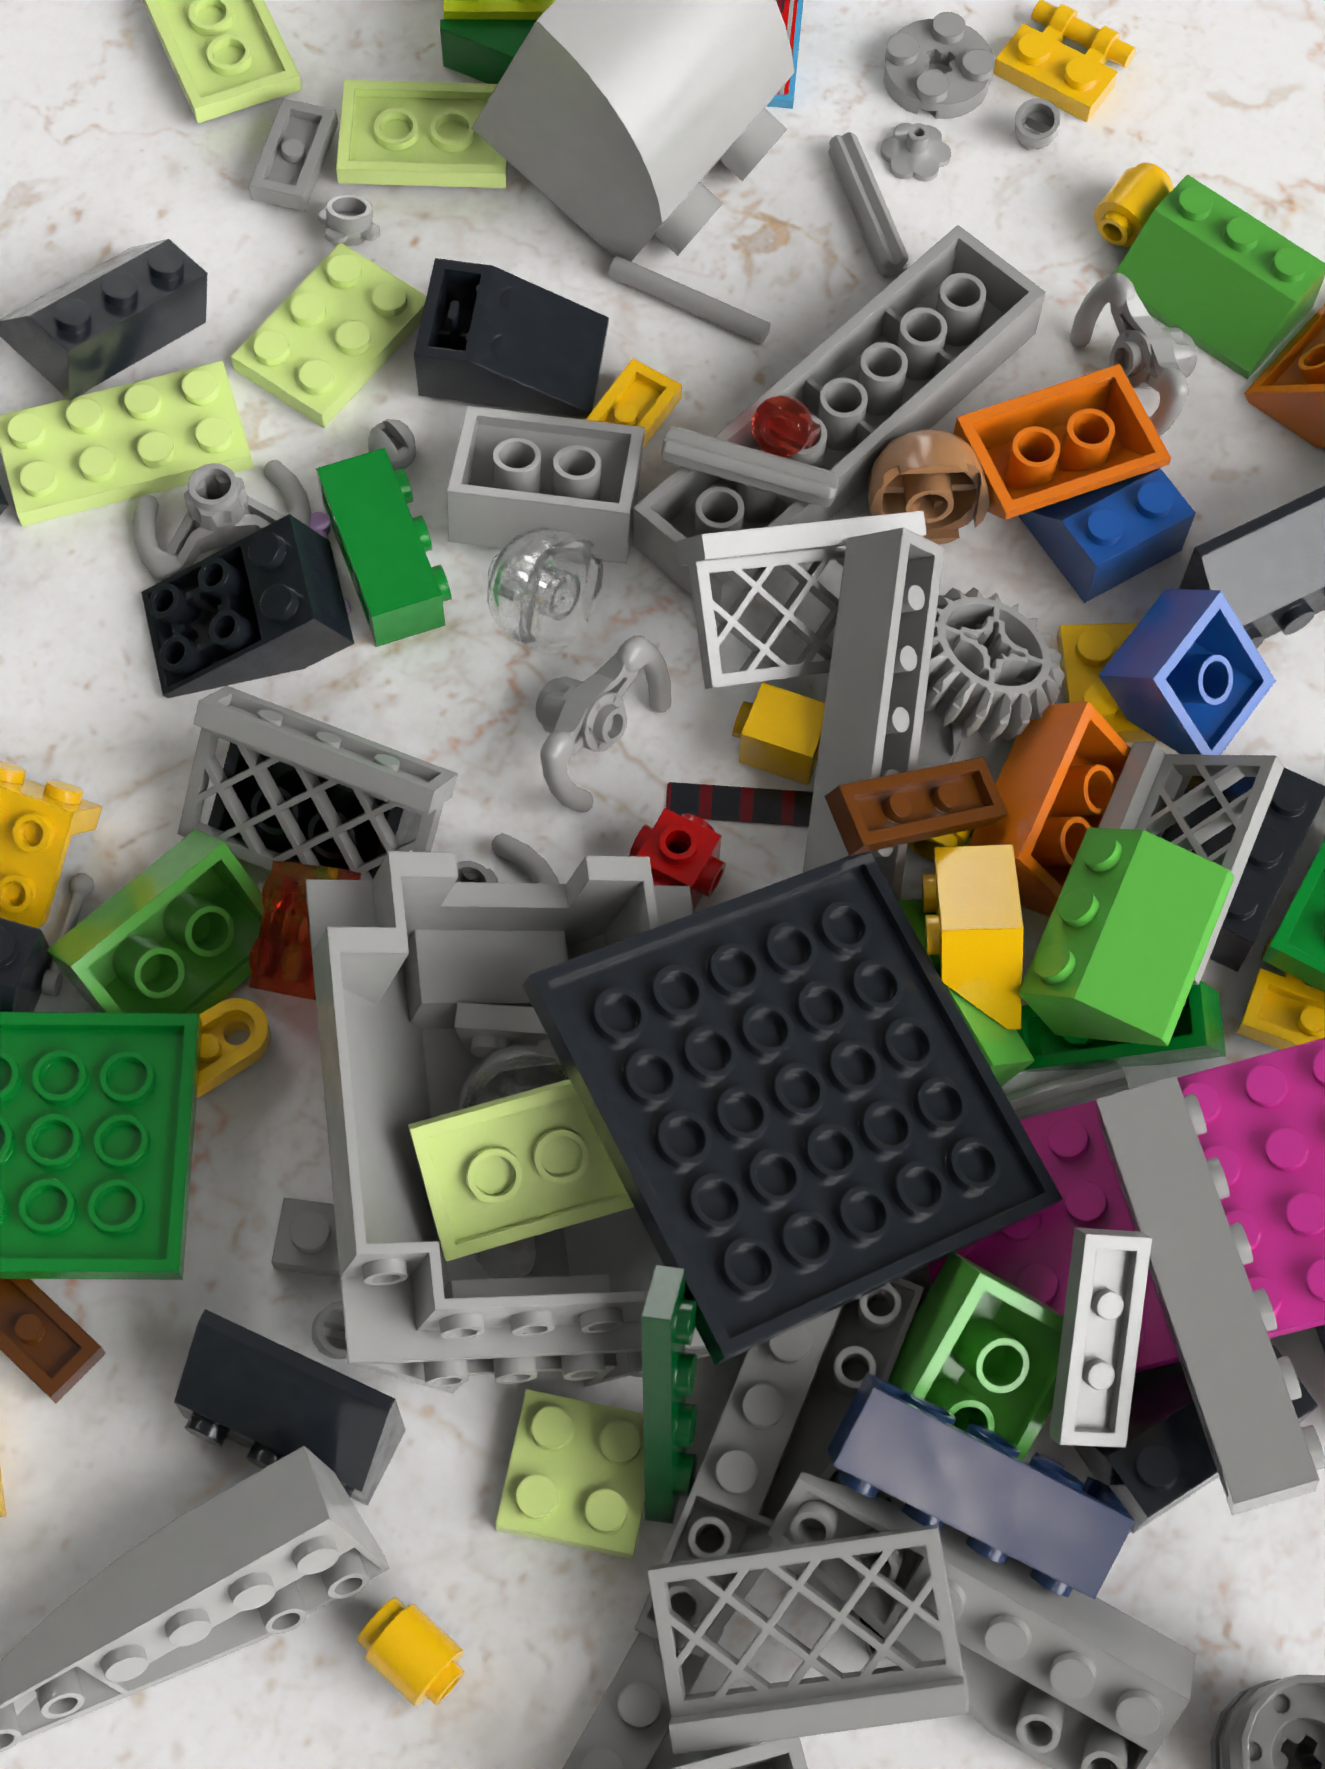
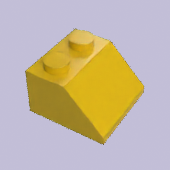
M1013 844L934 847V874H922L923 913L936 914L925 915L926 953L928 955H939L941 980L945 985L1007 1030L1021 1029L1022 997L1018 993L1022 986L1024 927Z

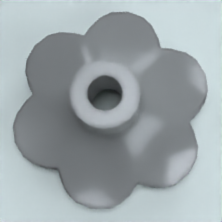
M921 123L898 125L894 129L893 136L882 142L880 150L882 158L890 162V172L895 177L909 179L914 176L916 179L924 182L935 179L939 168L946 166L951 158V149L942 142L941 132L936 127Z

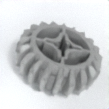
M952 587L946 595L938 596L924 711L935 710L943 716V727L950 723L961 726L966 738L975 731H979L982 737L989 743L997 736H1001L1003 739L1011 742L1017 735L1022 734L1030 720L1043 717V713L1047 710L1048 706L1057 703L1058 700L1056 698L1061 692V682L1065 677L1064 672L1059 668L1063 656L1058 651L1050 648L1053 636L1039 632L1036 628L1038 618L1027 619L1018 612V604L1009 607L1001 603L997 593L989 598H984L979 590L974 587L966 594Z

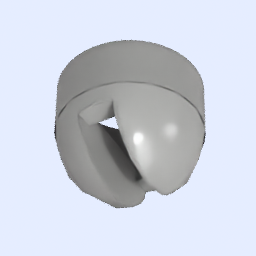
M1035 98L1024 102L1018 108L1015 116V133L1020 143L1027 148L1038 150L1049 146L1056 138L1060 125V113L1052 102L1042 98ZM1024 123L1035 131L1023 127Z
M386 419L370 431L368 438L369 452L385 448L393 470L401 467L406 469L412 464L416 456L414 435L408 425L400 420ZM394 437L403 447L397 451L389 438Z
M338 1301L328 1305L317 1314L312 1324V1340L318 1351L332 1359L347 1358L346 1341L325 1336L323 1332V1326L345 1332L343 1303Z

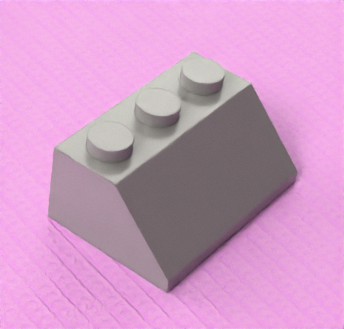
M467 406L447 488L448 542L627 564L633 531V507L637 503L645 427Z

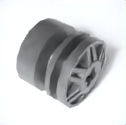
M1294 1675L1283 1679L1268 1680L1239 1692L1219 1715L1210 1741L1212 1769H1286L1289 1759L1280 1750L1282 1745L1290 1744L1298 1745L1294 1757L1303 1764L1302 1769H1325V1675Z

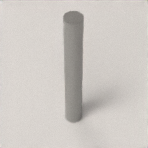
M616 256L609 267L608 277L759 344L765 341L769 333L770 322L620 256Z

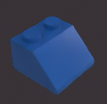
M1158 468L1027 512L1018 517L1082 601L1086 603L1182 551L1196 512L1162 469Z
M1165 589L1098 675L1128 721L1179 754L1221 755L1276 682L1221 590Z

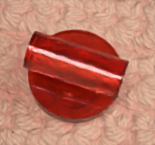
M778 395L766 399L758 406L752 419V432L759 447L767 453L781 457H790L800 452L805 446L811 447L816 441L821 428L820 424L812 421L805 405L798 399L788 395Z

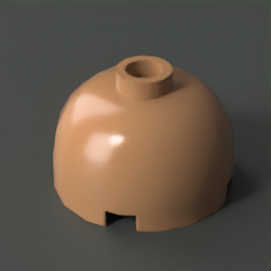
M925 429L908 432L892 440L878 454L868 477L867 491L871 516L924 511L927 535L922 537L939 545L960 538L958 529L966 526L972 520H974V527L978 526L984 520L990 506L986 476L974 450L961 437L948 431Z

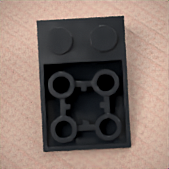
M435 258L414 351L418 396L587 418L594 406L609 317L493 265Z
M290 514L141 592L162 695L166 698L302 670L355 644L330 541Z

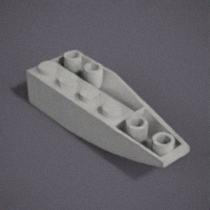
M903 1278L898 1279L748 1350L661 1564L782 1547L767 1534L801 1472L830 1480L838 1469L832 1464L828 1447L866 1374H872L888 1382L924 1287ZM765 1569L748 1571L734 1592L745 1599ZM736 1573L713 1577L727 1586ZM696 1579L668 1582L672 1610L697 1628L719 1597ZM650 1590L635 1630L659 1640ZM725 1603L704 1634L715 1641L736 1609ZM675 1629L678 1649L682 1650L689 1639ZM696 1645L690 1654L702 1659L706 1651Z
M303 1446L179 1516L120 1556L60 1604L0 1660V1752L12 1748L23 1740L262 1641L274 1634L292 1631L306 1620L307 1615L335 1599H344L356 1595L368 1585L369 1580L390 1569L384 1553L335 1472Z
M801 1472L767 1534L783 1547L920 1527L923 1525L901 1511V1505L877 1496L871 1498L850 1487ZM944 1523L940 1529V1537L961 1659L965 1668L969 1691L968 1714L992 1735L1052 1769H1146L1190 1702L1196 1653L1097 1597L1094 1600L1075 1589L1072 1590L1069 1597H1064L1050 1591L1031 1578L1032 1567L1008 1556L1005 1564H999L982 1556L966 1544L969 1535ZM926 1545L894 1550L879 1572L914 1597L930 1575ZM880 1552L857 1556L869 1565H872ZM841 1558L821 1560L812 1573L843 1602L847 1600L864 1576ZM808 1562L801 1564L805 1567ZM871 1582L852 1610L885 1638L906 1607ZM932 1589L922 1604L937 1614L934 1591ZM916 1614L913 1615L892 1644L893 1647L915 1663L945 1659L941 1632Z

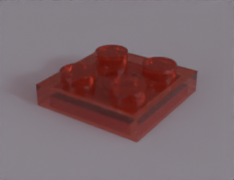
M273 860L271 874L266 879L262 889L261 899L264 911L259 937L253 944L249 957V966L252 972L249 983L250 988L316 1000L305 879L360 880L361 873L340 868Z

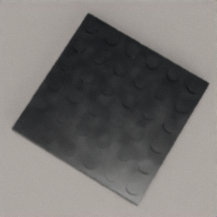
M871 852L841 858L530 974L522 985L664 1266L685 1269V1299L694 1300L697 1303L695 1327L715 1366L1035 1216L1063 1200Z

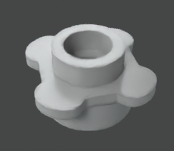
M353 194L335 196L327 202L326 208L318 212V221L325 225V239L329 242L354 246L361 244L365 240H375L380 236V227L372 222V205L361 196Z

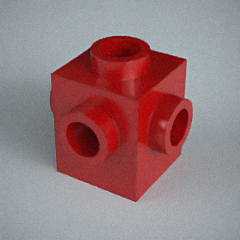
M666 808L662 811L654 827L645 824L641 828L629 856L650 857L653 885L690 886L693 911L703 895L710 897L714 893L726 867V863L720 860L722 835L716 833L708 822L696 815L686 813L680 816Z

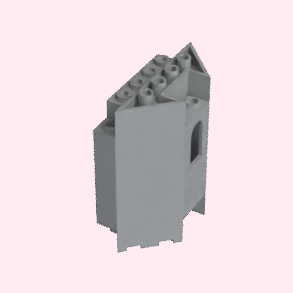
M388 851L373 880L305 879L348 1363L452 1394L463 1383L467 1382L471 1375L494 1374L496 1383L515 1384L535 1379L538 1376L537 1372L562 1371L565 1380H584V1387L627 1376L642 1377L641 1316L656 1265L664 1266L635 1207L534 1236L535 1263L530 1273L525 1277L494 1278L481 1268L475 1254L445 1262L408 1124L568 1080L569 1077L563 1065L545 1063L540 1061L536 1055L511 1053L510 1058L505 1060H488L473 1055L471 1050H465L454 1028L458 1002L533 1007L522 987L530 974L694 914L690 886L653 885L650 857L591 855L584 857L566 884L456 882L458 871L455 853ZM695 1327L691 1345H685V1352L696 1353L697 1359L710 1356Z

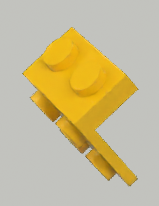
M0 761V918L40 928L48 920L71 836L96 830L103 806L82 799L84 790L79 787L54 780H48L44 786L25 779L27 771L24 768Z

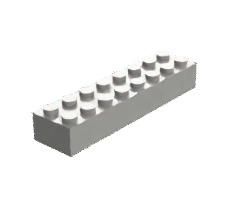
M957 225L714 437L836 472L840 476V483L836 498L831 507L825 508L680 466L633 507V546L692 596L689 566H679L676 541L707 533L829 521L868 486V477L874 461L880 451L892 440L908 432L931 429L1036 334L1046 292ZM758 569L743 571L753 578ZM726 573L709 574L712 599L728 612L744 591V588Z

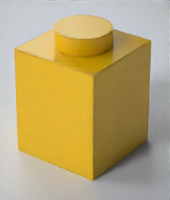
M762 682L754 703L743 701L735 720L732 736L741 739L739 762L809 785L818 761L825 702Z

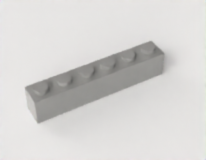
M904 527L847 538L803 873L849 856L824 797L838 785L917 770L945 547ZM907 844L870 851L897 900L901 899Z
M1174 1075L1096 1099L1097 1120L1134 1229L1152 1238L1148 1270L1231 1514L1235 1515L1316 1491L1320 1480L1316 1470L1325 1468V1455L1313 1425L1302 1428L1300 1426L1292 1400L1302 1398L1300 1385L1288 1355L1276 1358L1267 1332L1277 1329L1275 1315L1265 1289L1261 1288L1252 1291L1244 1265L1253 1262L1250 1244L1241 1222L1229 1224L1220 1199L1230 1197V1192L1219 1159L1213 1157L1206 1160L1197 1135L1207 1133V1128L1195 1093L1183 1096L1178 1079Z

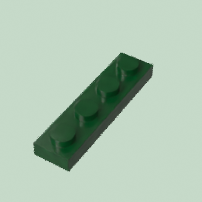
M656 1265L641 1316L645 1520L673 1524L680 1495L689 1497L695 1482L697 1455L686 1453V1447L691 1448L696 1427L697 1406L696 1404L686 1403V1397H691L693 1392L697 1355L696 1353L685 1352V1345H691L694 1335L697 1303L694 1300L685 1299V1269Z

